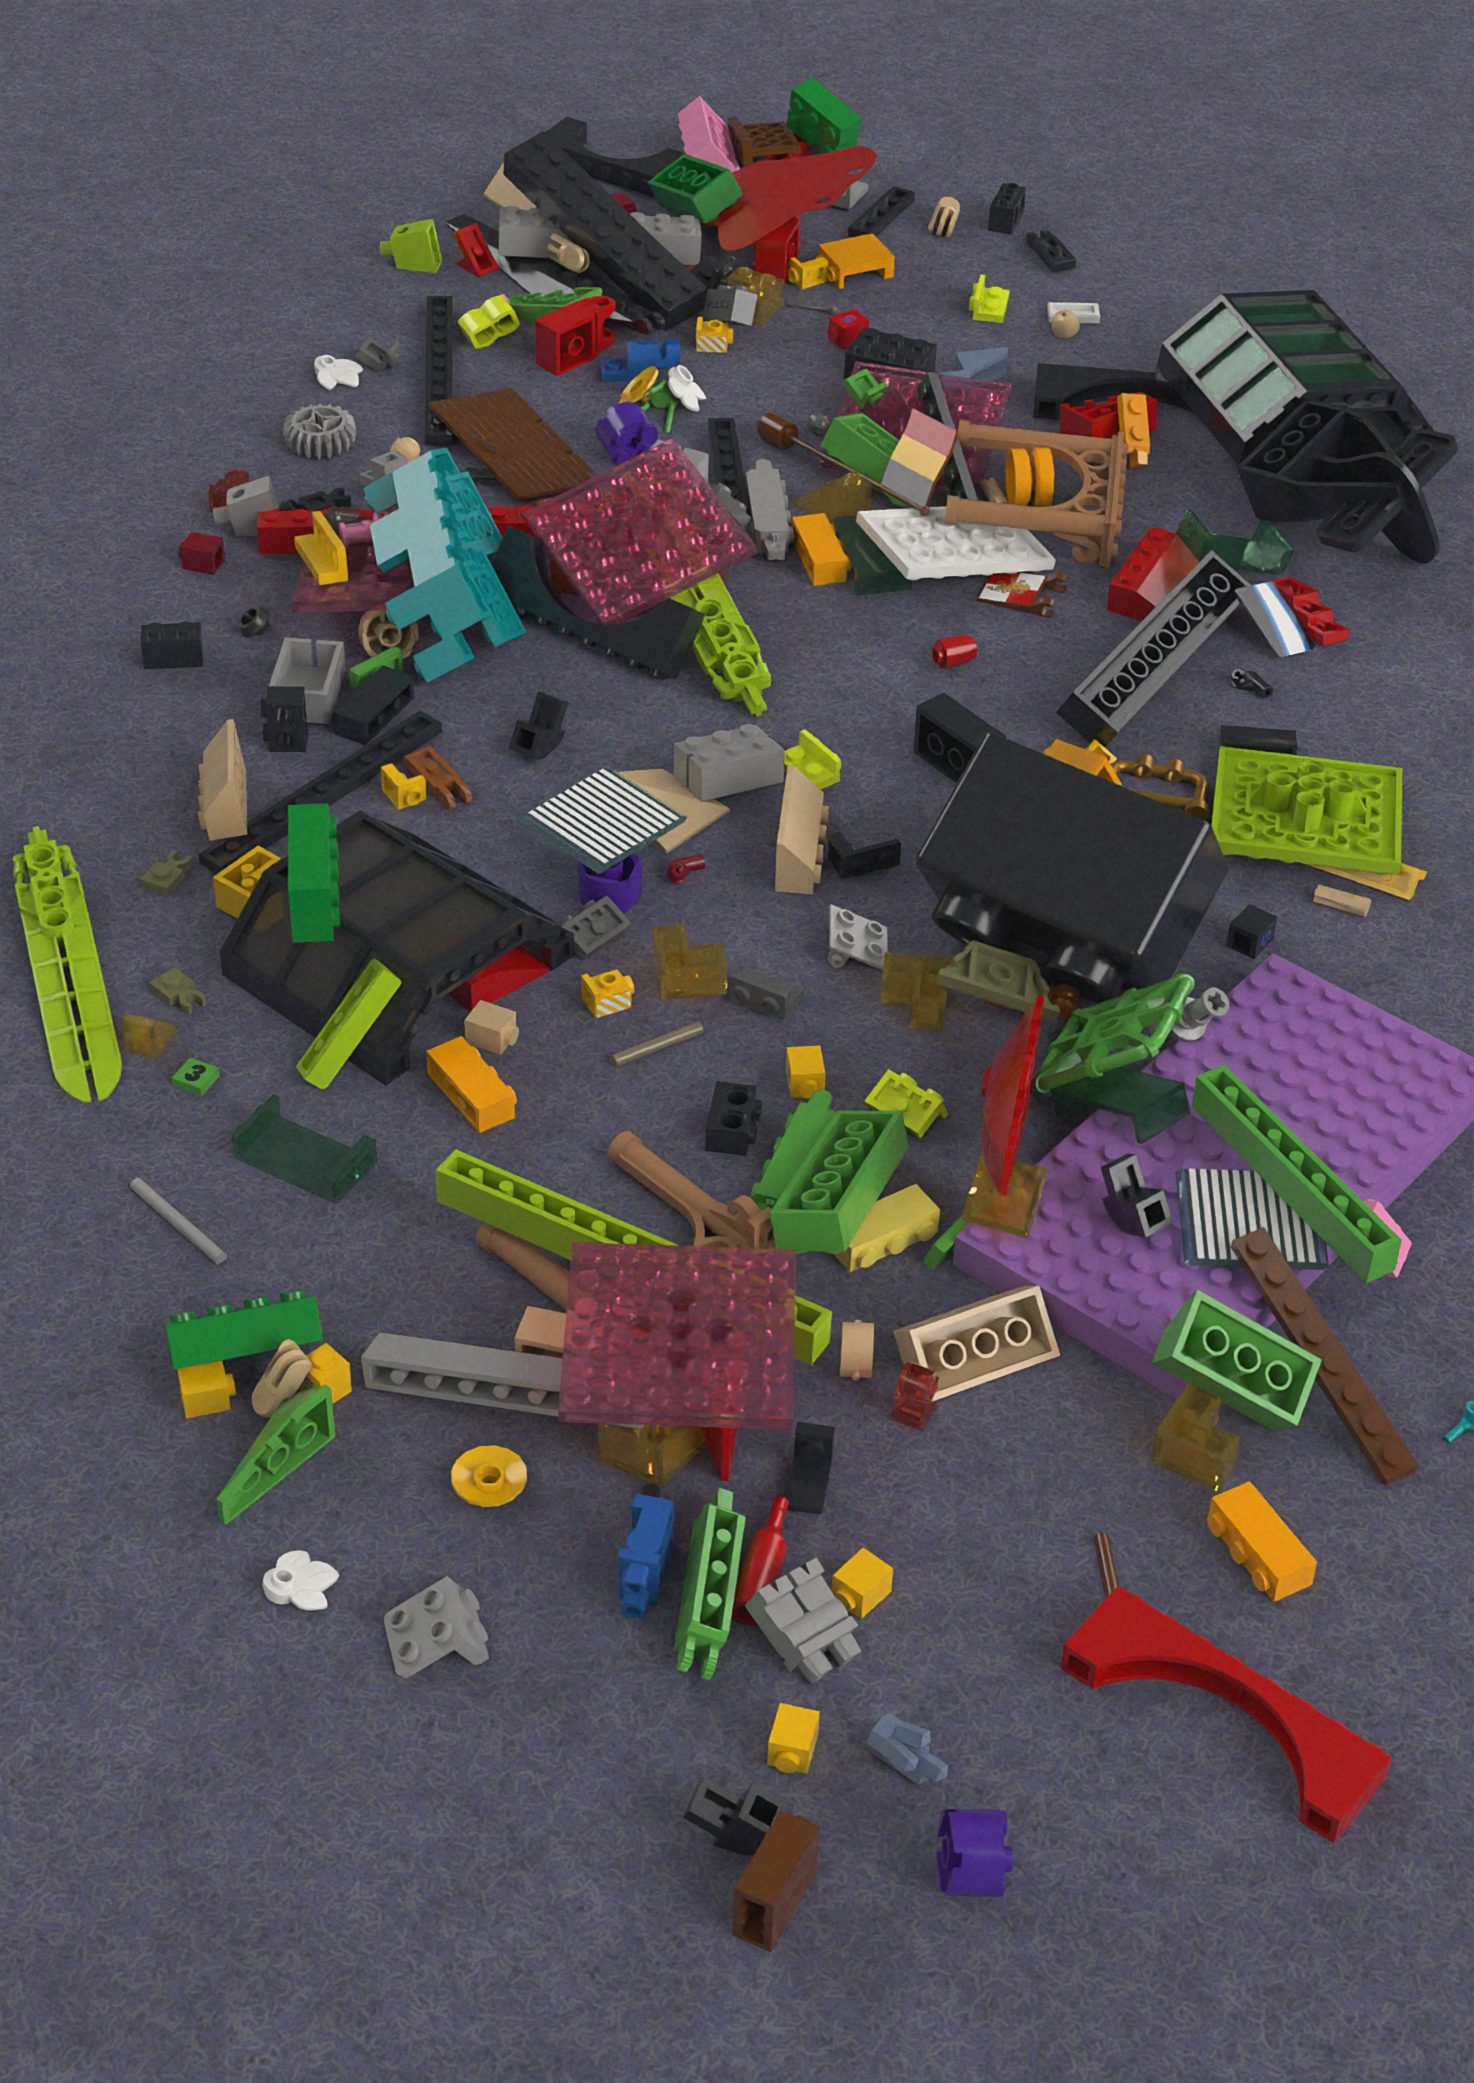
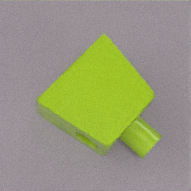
M433 219L395 227L390 241L380 242L381 256H394L397 269L436 273L442 263V257Z

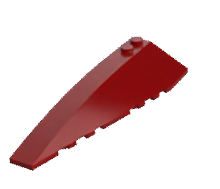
M1037 995L995 1056L993 1066L987 1065L983 1077L981 1095L986 1096L981 1132L982 1150L991 1179L999 1195L1004 1196L1008 1194L1032 1094V1081L1035 1072L1044 996Z

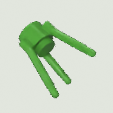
M662 380L660 384L649 390L651 397L641 408L645 412L651 405L657 408L668 407L664 433L669 434L674 409L678 402L674 399L675 395L670 390L667 381Z

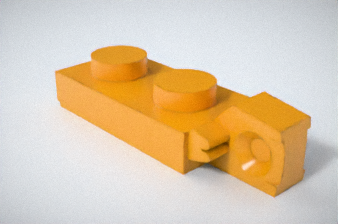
M1122 393L1117 396L1120 432H1124L1123 443L1128 444L1127 454H1129L1130 469H1141L1148 465V454H1150L1146 395Z

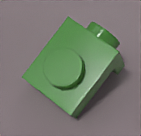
M867 368L847 378L843 383L861 410L869 405L874 407L880 404L885 399L884 394L889 387L886 381L878 384Z

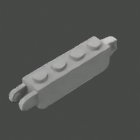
M759 459L755 463V469L746 472V496L748 514L753 519L750 527L754 551L760 554L765 553L768 560H785V553H788V543H793L794 541L791 513L788 510V495H785V480H780L779 469H772L771 461Z

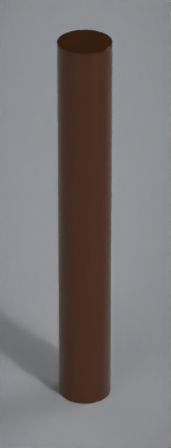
M1098 1533L1093 1539L1105 1598H1107L1119 1584L1109 1536L1107 1533Z

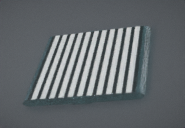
M607 766L526 813L520 822L600 874L685 822L687 816Z
M1184 1168L1175 1172L1183 1256L1186 1264L1192 1266L1243 1267L1230 1248L1232 1240L1264 1227L1291 1269L1325 1270L1329 1267L1326 1242L1255 1170Z

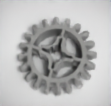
M309 404V407L306 408L299 407V411H291V415L286 416V420L283 423V437L286 447L290 448L291 453L297 452L298 457L306 454L308 459L312 456H317L319 460L321 456H326L330 459L332 454L340 456L341 451L348 452L349 447H353L354 441H356L355 436L357 434L353 416L349 415L347 410H342L339 406L332 407L331 404L327 406H322L321 404L312 406Z

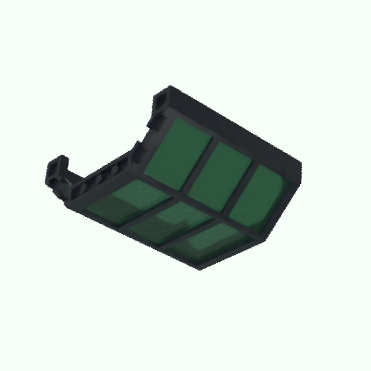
M1315 290L1220 294L1165 340L1161 346L1156 367L1237 465H1240L1306 398L1349 408L1356 412L1385 411L1404 432L1402 442L1415 430L1427 429L1434 431L1419 408L1409 397L1404 387Z

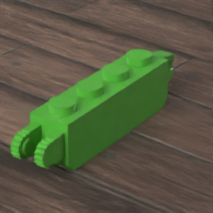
M817 1090V1092L812 1094L808 1103L800 1102L795 1114H789L785 1124V1134L783 1137L778 1136L774 1146V1156L772 1160L767 1159L764 1164L761 1183L756 1182L752 1189L751 1199L757 1204L760 1211L767 1207L771 1209L774 1207L834 1116V1110L830 1109L832 1096L829 1091Z
M720 1487L716 1490V1494L712 1496L710 1503L704 1504L701 1513L693 1523L673 1650L678 1652L677 1670L687 1672L692 1665L693 1658L701 1660L700 1677L706 1680H710L715 1672L718 1652L725 1644L730 1630L746 1518L743 1514L732 1511L733 1492Z

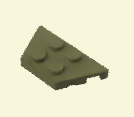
M974 940L965 947L962 953H958L952 959L949 966L945 969L941 968L935 978L934 983L1023 1012L1028 1010L1037 995L1044 996L1042 1018L1055 1022L1060 1013L1059 1006L1052 1005L1047 996L1050 989L1046 981L1040 976L1041 971L1035 960Z

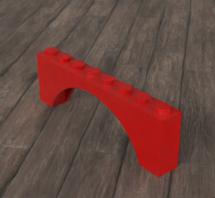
M1120 1586L1105 1599L1063 1646L1060 1669L1091 1689L1116 1682L1137 1679L1174 1681L1212 1692L1250 1714L1273 1736L1292 1767L1299 1791L1300 1810L1298 1821L1332 1843L1337 1841L1386 1780L1392 1756L1385 1753L1378 1745L1364 1740L1350 1731L1341 1722L1332 1720L1316 1710L1309 1702L1297 1698L1281 1688L1274 1680L1257 1673L1246 1666L1239 1658L1225 1653L1211 1644L1205 1637L1193 1633L1179 1624L1173 1617L1161 1613L1145 1603L1138 1595L1131 1594Z

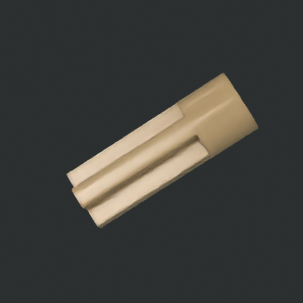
M990 477L988 481L984 479L981 482L982 490L989 502L1009 504L993 477Z
M1318 884L1314 893V903L1366 917L1371 905V899L1320 884Z

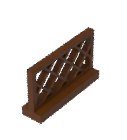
M737 117L727 118L735 152L743 166L753 164L754 156L800 152V144L784 121L742 125Z

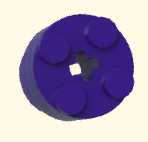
M622 402L610 407L606 411L608 415L603 420L600 418L596 424L595 434L598 441L618 467L628 465L634 459L641 458L643 460V455L658 440L656 427L644 410L632 402Z
M614 842L609 843L623 853L617 854L601 843V847L616 856L613 859L598 849H594L595 852L609 860L606 863L584 850L578 858V894L581 904L584 906L593 899L598 902L605 896H608L622 913L628 912L630 907L634 906L642 895L641 858L635 855V850L632 847L625 850Z
M943 1809L937 1837H943L942 1851H937V1869L940 1889L942 1892H946L945 1895L978 1897L1004 1895V1872H1011L1013 1865L1011 1846H1004V1836L1007 1833L1008 1825L1005 1810Z

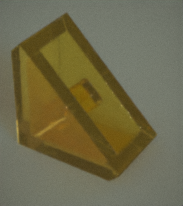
M124 1013L122 1018L127 1053L154 1060L159 1059L179 1029L177 1024Z

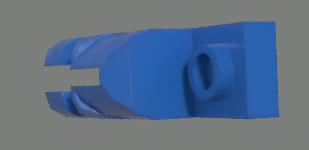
M658 339L627 342L625 360L617 358L600 360L601 381H632L638 374L649 367L655 366L658 369H665L680 365L679 339H665L662 346L659 345Z

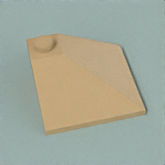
M664 769L623 771L614 776L679 817L677 820L672 819L609 778L608 781L670 820L672 823L669 825L605 783L601 784L666 826L662 829L598 788V792L658 831L653 833L600 797V802L651 834V836H644L600 806L599 810L666 854L730 811L729 807L715 799L701 802L689 790V787H685L674 775Z

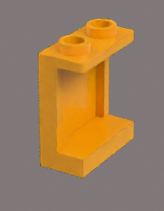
M873 233L819 244L816 258L824 257L828 260L827 278L839 289L844 288V277L852 274L876 270L884 279L894 277L895 256Z

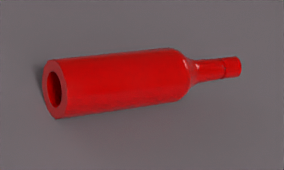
M784 1497L774 1498L763 1529L755 1532L749 1539L736 1581L731 1616L736 1622L759 1626L745 1605L758 1590L779 1578L787 1549L786 1541L781 1533L789 1504L788 1500Z

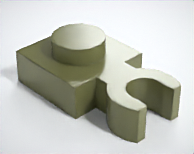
M176 850L171 851L167 855L166 863L157 861L140 878L141 887L169 896L185 879L184 872L191 868L192 857L187 855L185 859L178 861V852Z
M176 967L149 982L150 991L169 1006L179 1002L181 1010L186 1014L190 1015L192 1013V1005L190 1004L192 1002H197L203 1007L206 1005L205 995L201 991L196 990V983Z

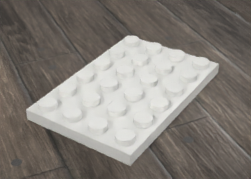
M929 507L930 512L927 516H921L920 512L914 508L858 511L856 522L903 576L909 580L930 577L941 579L946 576L967 577L977 574L989 576L993 573L1015 574L1024 571L1040 572L1041 570H1053L1056 559L1028 530L956 522V525L946 524V507Z

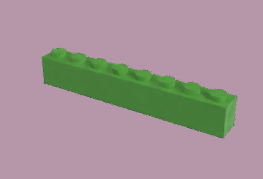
M1225 1064L1196 1076L1192 1108L1366 1284L1395 1271L1402 1239Z

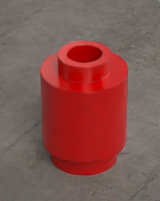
M960 634L937 640L931 654L935 664L945 669L969 663L971 659L976 658L977 645L971 635Z

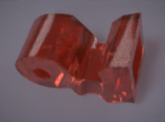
M229 471L225 474V479H218L215 485H209L210 512H213V508L227 506V491L229 489L249 482V474L246 471Z
M911 1361L904 1365L897 1381L896 1391L898 1393L894 1399L896 1407L891 1414L892 1420L922 1432L924 1431L938 1407L937 1403L932 1402L939 1384L937 1371Z

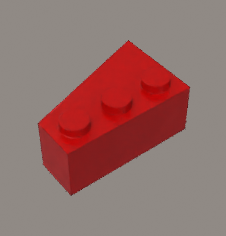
M1142 392L1129 393V394H1141V395H1146V394H1144V393H1142ZM1146 395L1149 432L1157 430V400ZM1110 396L1108 397V402L1094 404L1093 400H1085L1084 406L1073 408L1069 407L1068 403L1060 404V433L1112 439L1113 435L1118 436V432H1120L1118 397Z

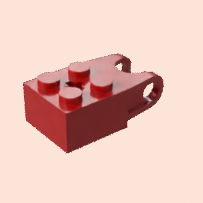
M802 213L795 215L753 243V249L756 250V257L752 265V271L756 272L755 281L782 286L786 284L788 280L789 259L795 257L799 261V250L801 248L800 220Z
M594 296L573 302L536 319V364L557 377L596 359V354L609 348L616 341L615 332H612L609 328H602L606 318L616 309L615 300L607 296Z

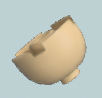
M385 603L376 604L368 609L360 619L358 627L359 641L366 653L374 657L382 653L381 647L388 646L390 649L396 646L402 650V659L409 656L413 651L411 648L414 646L415 640L417 641L419 637L418 624L415 622L399 630L397 626H394L389 621Z

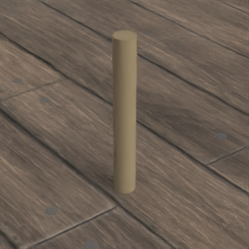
M699 1021L613 1054L610 1056V1060L617 1068L704 1033L703 1026Z

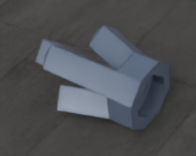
M891 1713L883 1716L872 1729L866 1742L868 1751L916 1784L927 1782L929 1778L937 1782L947 1776L948 1765L929 1753V1730L903 1722Z

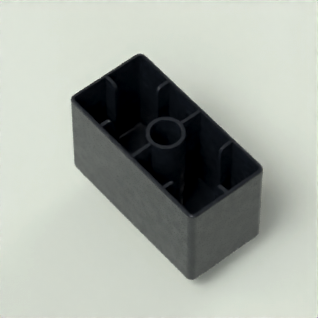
M986 732L915 859L918 869L939 900L931 914L932 920L945 933L966 945L974 940L1001 949L1007 936L1046 952L1049 954L1044 963L1046 973L1060 985L1076 987L1080 992V996L1097 1003L1115 998L1121 986L1127 989L1136 988L1139 990L1171 979L1229 871L1214 830L1208 822L992 732Z

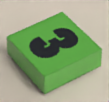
M189 1058L172 1077V1085L202 1097L219 1078V1068Z

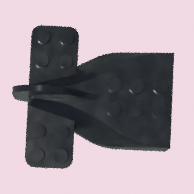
M1306 398L1236 468L1257 518L1273 522H1306L1325 519L1316 530L1320 543L1348 552L1362 550L1382 531L1403 555L1421 564H1426L1437 556L1440 543L1422 488L1458 452L1459 447L1455 437L1452 435L1427 429H1418L1409 434L1402 443L1392 450L1374 425L1360 413L1349 408Z

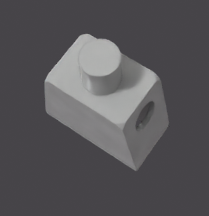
M270 476L229 489L227 491V506L213 508V515L216 525L232 522L236 536L258 535V512L268 510L279 511Z

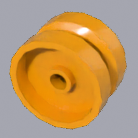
M1034 447L1030 456L1024 448H1010L1008 450L1005 483L1009 504L1028 506L1029 501H1031L1034 507H1049L1052 505L1054 466L1049 447Z

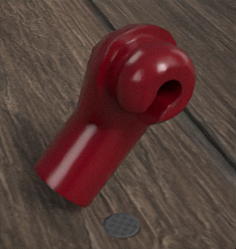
M702 854L673 859L666 872L668 880L671 883L680 884L685 881L690 872L705 869L704 857Z

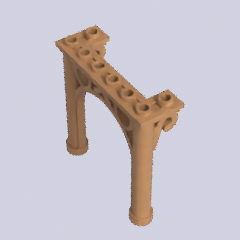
M959 420L957 437L961 448L970 446L1007 451L1010 448H1024L1027 453H1031L1034 447H1049L1052 457L1067 463L1079 474L1083 487L1071 500L1049 507H1031L959 499V496L948 495L945 514L946 524L956 525V522L1053 532L1055 536L1073 542L1072 554L1077 561L1092 563L1099 558V566H1104V569H1110L1111 560H1116L1118 553V543H1113L1114 536L1120 537L1128 451V444L1123 443L1124 432H1118V436L1113 435L1112 439L977 425L970 424L971 421ZM1100 495H1106V501ZM1091 506L1097 508L1098 510L1089 511L1083 509L1082 507ZM1081 545L1089 547L1090 550H1084Z
M631 1131L620 1133L612 1141L608 1150L609 1159L679 1211L690 1222L695 1233V1241L691 1251L700 1255L714 1251L725 1252L728 1256L719 1261V1263L749 1276H754L762 1269H770L775 1265L779 1258V1251L776 1249L770 1218L771 1208L767 1207L760 1211L757 1204L746 1195L737 1197L728 1206L716 1201L643 1146L642 1140ZM485 1222L477 1231L476 1242L488 1253L494 1252L571 1315L656 1331L667 1335H672L675 1329L684 1323H692L698 1317L668 1302L662 1303L661 1299L633 1287L617 1288L611 1284L601 1287L587 1283L570 1273L537 1245ZM705 1228L715 1236L705 1238Z

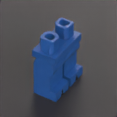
M635 1493L632 1503V1532L627 1537L626 1548H621L618 1557L619 1599H623L621 1614L625 1616L643 1619L645 1618L648 1604L658 1605L660 1587L674 1545L673 1500Z

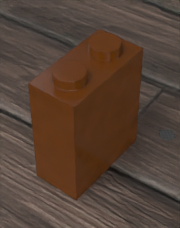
M782 1810L779 1812L734 1888L733 1936L768 1952H772L816 1875L819 1826L812 1824L811 1821L803 1816H794Z

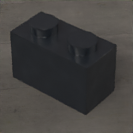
M185 621L172 624L151 623L141 625L140 643L144 669L203 667L204 648L201 622L191 623Z

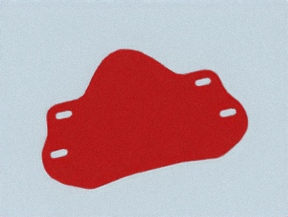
M854 146L824 154L785 160L758 161L732 172L743 195L737 199L733 206L722 210L714 221L706 224L700 222V227L716 225L718 227L719 243L724 250L735 251L742 249L763 238L797 214L822 210L834 204L852 184L872 168L877 154L874 150L867 147ZM863 169L860 173L848 174L852 170ZM831 198L828 202L817 203L820 199Z

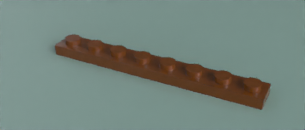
M1262 1227L1232 1240L1230 1248L1289 1340L1322 1359L1315 1380L1380 1481L1385 1486L1416 1473L1419 1465L1266 1229Z

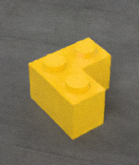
M257 846L215 875L213 882L216 907L238 919L263 871L282 858ZM283 891L270 899L254 929L264 933L285 918Z

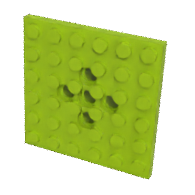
M1220 746L1211 826L1223 855L1236 854L1249 856L1253 859L1268 858L1285 863L1300 862L1317 867L1332 866L1349 871L1365 870L1381 875H1399L1402 833V768Z

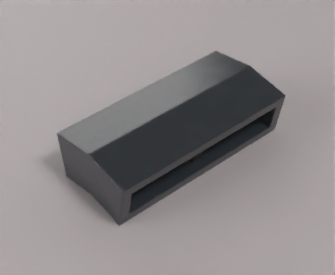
M1221 725L1219 748L1223 746L1290 755L1297 754L1298 744L1296 731L1228 725Z

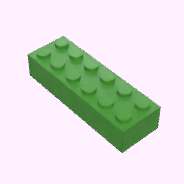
M836 1111L770 1211L777 1251H791L795 1254L807 1251L838 1254L847 1250L909 1148L902 1111Z

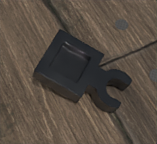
M337 488L330 494L320 491L298 498V503L306 511L345 509L351 506V496H345L344 488Z

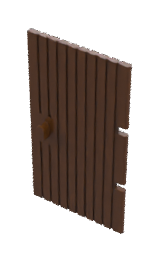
M512 388L497 390V392L490 391L489 393L473 394L472 396L456 397V399L449 398L439 402H429L428 407L517 501L535 498V496L541 497L543 495H551L552 493L568 492V490L573 491L577 488H588L604 483L577 454H573L574 451L547 423H542L543 419Z

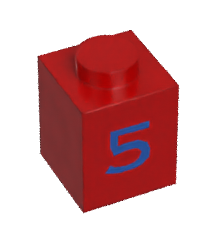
M856 309L829 317V329L827 331L828 338L841 349H847L863 328H869V319Z

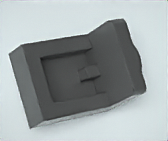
M368 337L359 348L355 357L377 372L383 373L387 366L393 368L400 357L397 351L401 344L396 341L389 350L371 337Z

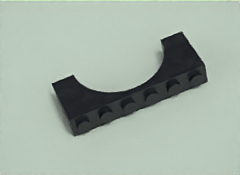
M565 117L545 132L592 178L653 197L655 196L647 182L683 154H686L667 148L660 153L643 158L618 159L605 157L591 152L584 147L587 143V123L570 117Z

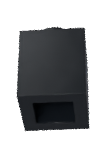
M1249 904L1230 923L1226 947L1255 959L1274 939L1277 916Z

